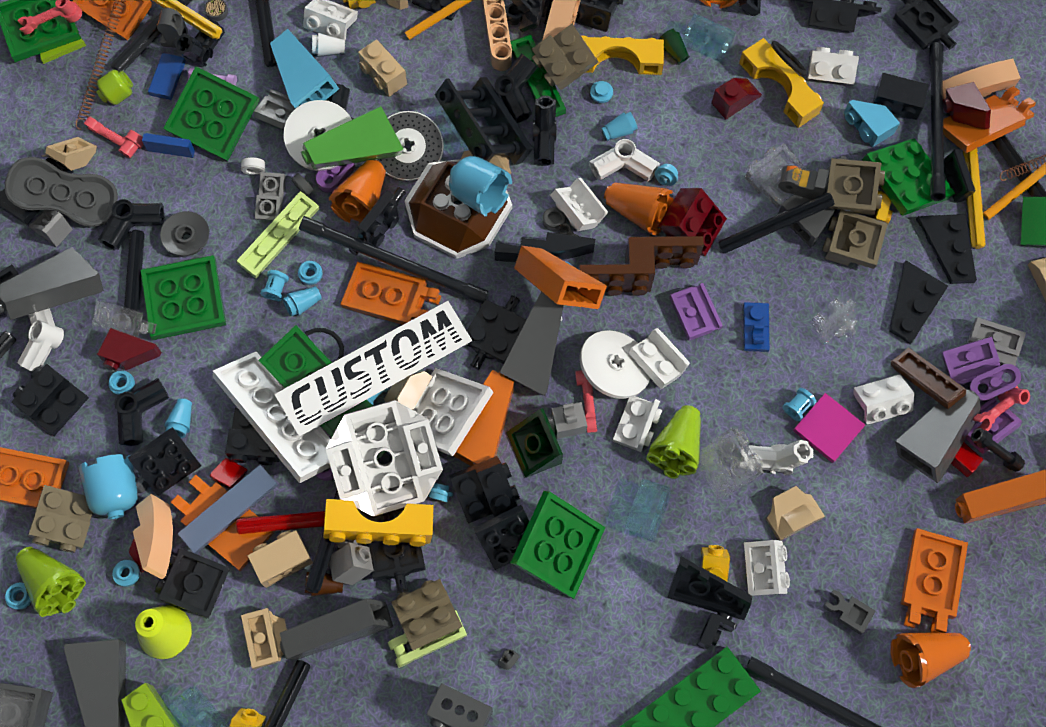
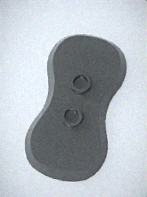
M25 157L17 160L9 169L5 180V194L14 205L26 210L58 211L84 226H100L107 223L112 216V205L118 200L117 189L107 178L97 174L67 173L56 168L48 161L37 157Z

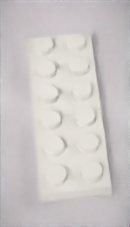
M257 352L213 370L214 380L299 483L331 467L326 453V447L331 439L320 426L299 437L274 395L285 388L258 361L261 356Z

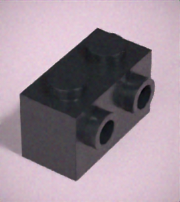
M882 73L876 86L873 104L886 106L892 114L900 115L906 119L917 120L924 108L929 84Z

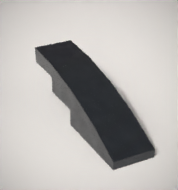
M547 232L546 241L522 237L520 246L496 243L494 251L495 261L516 263L521 246L544 249L561 260L571 259L594 253L596 239Z

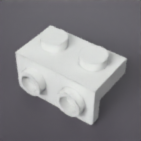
M816 47V51H810L809 56L811 57L807 79L854 85L859 56H853V51L839 50V54L830 53V48Z
M577 178L570 187L555 189L550 195L555 201L557 208L563 211L569 219L571 226L577 229V231L595 228L608 213L582 178Z
M901 375L854 387L853 394L864 409V421L866 424H872L913 411L914 392Z

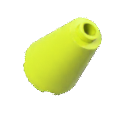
M162 605L142 611L135 621L139 644L142 650L153 658H173L189 644L192 635L191 622L186 613L178 607Z

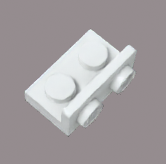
M312 0L304 8L303 27L316 33L346 40L347 29L357 20L358 11L330 0Z
M655 328L648 338L633 346L628 352L660 389H663L679 378L690 364L658 328Z
M636 396L629 398L613 442L639 452L642 451L644 445L649 447L654 432L649 431L652 423H658L662 412L661 409H658L660 401L655 399L653 403Z
M780 540L744 542L748 594L752 596L787 594L790 578L789 574L785 572L784 561L787 560V549L783 542Z

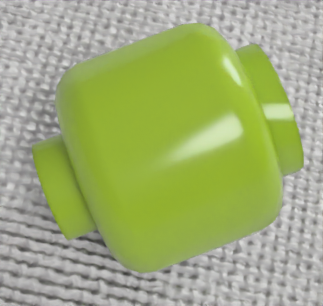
M111 70L97 81L99 90L96 92L105 103L109 101L111 104L117 105L132 95L131 87H133V83L123 71Z

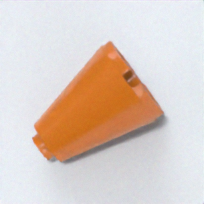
M377 160L365 161L331 193L329 201L331 200L332 204L330 207L339 218L350 223L351 219L362 222L379 200L386 174L383 165Z
M616 182L611 186L609 185L604 193V199H606V204L647 233L655 236L661 232L662 229H659L658 226L674 198L669 197L673 191L667 188Z
M900 633L896 635V639L891 641L890 649L894 667L898 664L900 665L903 675L899 677L902 682L908 687L917 688L966 660L970 655L971 645L969 640L961 633Z

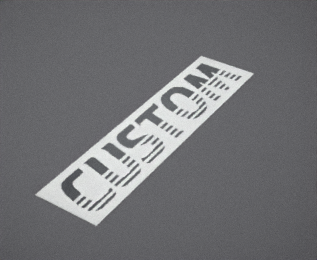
M449 301L274 395L300 437L468 344L472 339Z

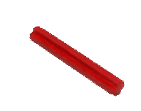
M325 511L237 519L236 530L238 534L322 527L325 523Z

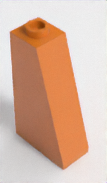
M521 246L514 269L552 301L559 305L599 309L607 287L605 284L544 249Z
M494 370L490 372L483 384L490 387L494 393L453 455L470 466L497 455L511 403L514 381Z
M1046 470L963 493L955 499L957 502L955 503V511L958 517L962 518L964 524L1046 504Z

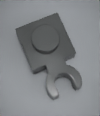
M833 590L830 595L837 600V605H831L829 602H826L823 607L829 612H839L840 616L837 621L858 634H863L875 610L853 596L847 602L839 591Z

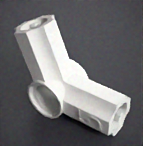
M622 139L616 143L614 148L589 161V166L593 175L599 180L604 179L621 168H627L644 180L649 181L655 175V171L660 166V163L636 149L635 144L631 140ZM620 153H627L629 155L623 156Z
M50 308L29 314L31 322L28 332L29 342L17 363L32 372L37 367L43 366L51 349H56L62 343L64 337L63 329L55 326Z
M798 440L788 445L776 444L771 447L744 445L742 468L769 470L772 474L784 472V475L793 474V468L806 464L809 459L813 458V449L809 446L808 441Z

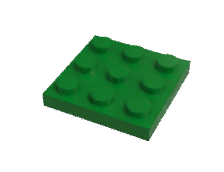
M8 0L0 3V25L14 62L81 39L76 23H70L61 16L38 25L28 35L19 30L24 27L18 22L19 18L34 17L56 7V0Z
M195 66L163 129L179 138L189 139L193 145L228 162L260 99Z
M915 138L867 153L862 158V161L881 163V171H885L883 186H880L902 216L946 201L955 194L949 183L945 180V199L941 201L931 199V159Z
M214 255L141 270L149 332L152 340L227 325Z
M543 491L511 564L564 596L575 599L606 527L550 491Z

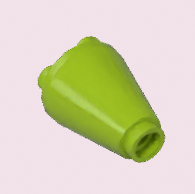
M690 405L682 406L651 444L646 459L648 462L664 470L665 476L677 479L679 475L684 476L696 473L700 454V411Z
M33 547L22 549L17 554L15 560L34 610L41 617L51 616L60 612H70L76 605L74 600L78 598L86 585L84 578L75 570L39 549H34Z

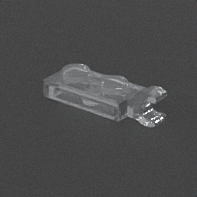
M96 301L92 321L93 326L107 330L112 328L134 337H139V333L147 334L148 332L155 334L157 324L142 320L143 312L104 301Z

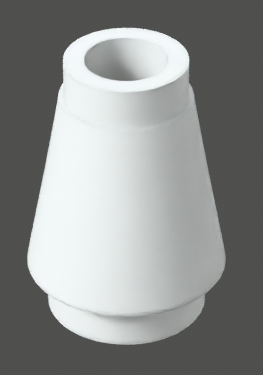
M320 33L312 35V54L325 56L345 52V39Z

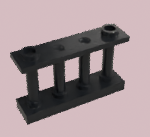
M480 77L471 90H456L451 80L447 78L435 93V97L473 156L480 157L489 162L494 155L508 154L514 165H518L533 150L531 144L487 77ZM473 99L478 108H468L463 100ZM484 117L489 126L480 127L475 118ZM496 135L501 144L491 145L486 136Z

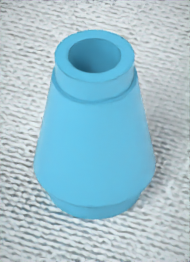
M623 112L601 128L607 141L633 134V131L638 129L631 112L626 114Z
M314 286L288 293L287 297L283 298V303L290 316H299L321 300L322 297L317 287Z
M187 399L177 400L164 424L166 427L165 432L173 427L181 438L186 437V433L190 432L191 401Z

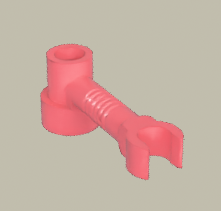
M56 0V7L34 17L19 18L18 22L24 26L19 30L28 35L38 25L58 16L64 17L68 22L73 23L81 18L82 10L75 2L70 0Z
M90 116L84 122V125L88 126L89 130L120 146L118 151L130 159L138 148L141 149L144 145L142 142L143 137L133 130H129L127 135L122 137Z
M582 370L575 371L577 386L582 385L587 433L597 432L593 386L588 382Z
M1016 386L998 395L1000 403L988 412L975 415L973 421L982 422L978 428L989 431L995 419L1015 403L1027 404L1030 400L1029 391Z

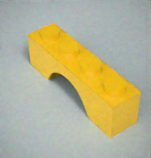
M581 36L599 63L609 58H621L629 61L636 68L638 74L662 75L664 40L655 38L633 39L631 37L610 38L604 36L599 38ZM599 63L585 73H593Z
M764 38L742 52L739 64L753 79L769 78L777 81L784 87L788 101L783 112L798 128L820 114L824 104L820 95L814 92L807 85L805 79L799 76L780 58L771 44Z
M326 499L323 538L329 539L331 542L339 543L345 540H356L360 544H369L372 541H383L386 545H397L399 542L410 543L411 546L416 547L425 546L431 542L433 535V505L406 504L403 512L395 519L387 522H374L359 513L353 500Z

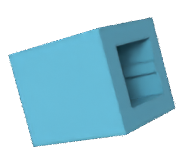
M851 100L844 111L846 121L850 125H854L859 131L861 139L864 142H868L872 147L892 136L900 124L884 105Z

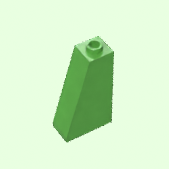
M378 107L304 142L301 155L307 165L311 164L314 170L365 162L367 160L396 157L401 155L403 147L383 108Z

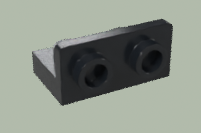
M581 0L575 23L607 32L611 17L617 8L618 0Z

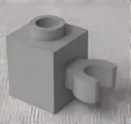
M582 402L569 403L551 409V417L548 418V421L557 439L586 433L587 422Z
M356 540L336 542L339 550L331 555L329 561L333 581L354 585L374 571L369 547L358 545Z

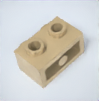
M377 39L358 52L361 70L366 75L369 74L379 90H383L389 97L407 85L405 69Z
M296 530L281 533L276 537V541L270 544H260L252 550L253 553L247 555L261 584L265 588L313 564Z

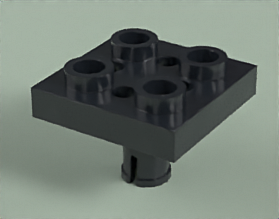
M173 427L128 457L132 465L157 496L201 467L199 461Z
M522 505L473 527L494 570L511 563L523 537L522 533L525 532L528 526L529 519Z

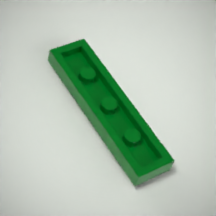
M531 35L510 41L515 60L522 53L537 65L532 59L535 55L532 48L536 44ZM538 67L526 82L534 100L541 96H550L556 100V117L566 114V107L556 86L552 87L544 76L548 72L544 67Z

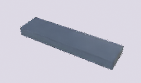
M259 465L182 529L178 535L193 553L197 554L277 487L278 484Z

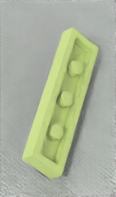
M300 191L240 256L237 264L254 278H257L300 231L299 226L303 216L312 218L319 210V205Z

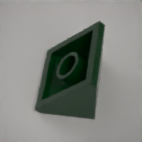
M543 408L537 410L506 432L525 478L562 464L563 453Z

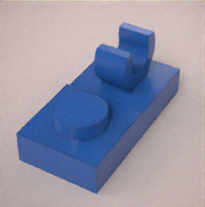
M744 302V351L769 352V303Z

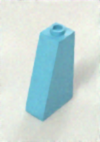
M289 29L270 43L289 100L295 109L309 101L326 100L339 90L331 76Z

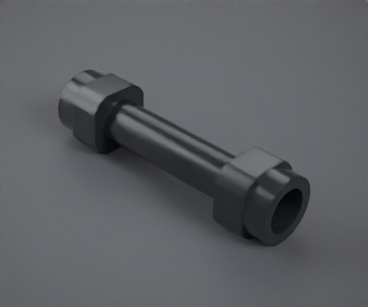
M977 428L973 431L971 440L979 448L986 447L1004 461L1003 465L1006 468L1018 472L1024 467L1025 460L1015 451L1010 453L992 440L993 435L982 428Z

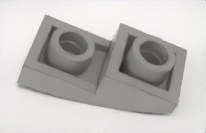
M260 172L259 195H256L255 219L274 220L281 213L286 180L285 174Z

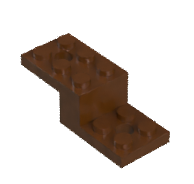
M703 236L628 237L625 264L579 265V270L607 286L605 292H608V295L617 296L621 295L622 292H632L633 295L637 296L645 295L647 292H651L655 267L662 269L670 265H680L681 268H691L694 265H698L704 247Z

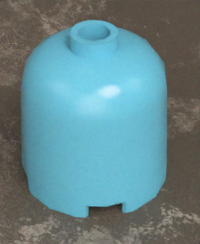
M465 157L454 165L450 171L449 188L451 194L483 216H487L489 212L497 213L509 196L505 192L508 184H512L511 174L480 157Z
M122 454L108 455L96 458V464L88 466L84 462L79 465L87 505L94 514L107 515L109 520L123 517L124 512L136 504L137 486L134 468L128 459L131 455H128L126 459H123Z

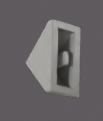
M43 210L28 226L55 247L73 230L61 213L51 210Z

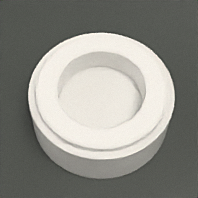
M259 158L242 159L241 171L248 175L265 172V161Z

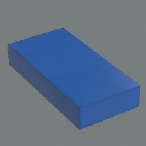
M162 53L148 90L150 96L172 100L186 63L184 57Z
M144 133L142 142L149 152L189 158L194 157L195 149L189 139Z

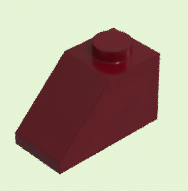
M732 78L715 89L711 104L726 120L760 98L762 94L748 79Z
M974 82L946 89V99H943V108L945 113L950 114L953 121L984 130L990 128L991 109Z
M110 328L97 355L103 361L105 367L117 371L118 368L129 370L160 357L162 352L154 343Z

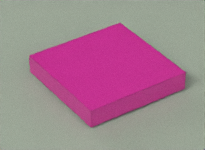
M825 393L793 431L834 463L863 429L865 424Z

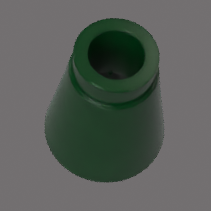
M674 28L660 36L659 40H664V50L678 64H681L690 57L680 33L676 32Z

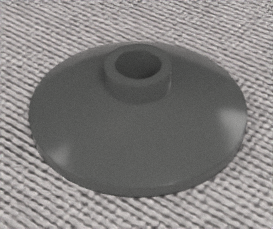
M190 211L179 212L170 216L164 222L160 232V239L164 248L171 254L182 257L191 256L198 253L207 244L210 234L209 226L205 219L197 213ZM186 234H190V235H191L190 238H188V239H186V240H183V236H184V235H186Z

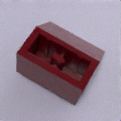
M680 188L659 227L668 237L703 236L704 247L701 255L706 256L727 218L702 188Z

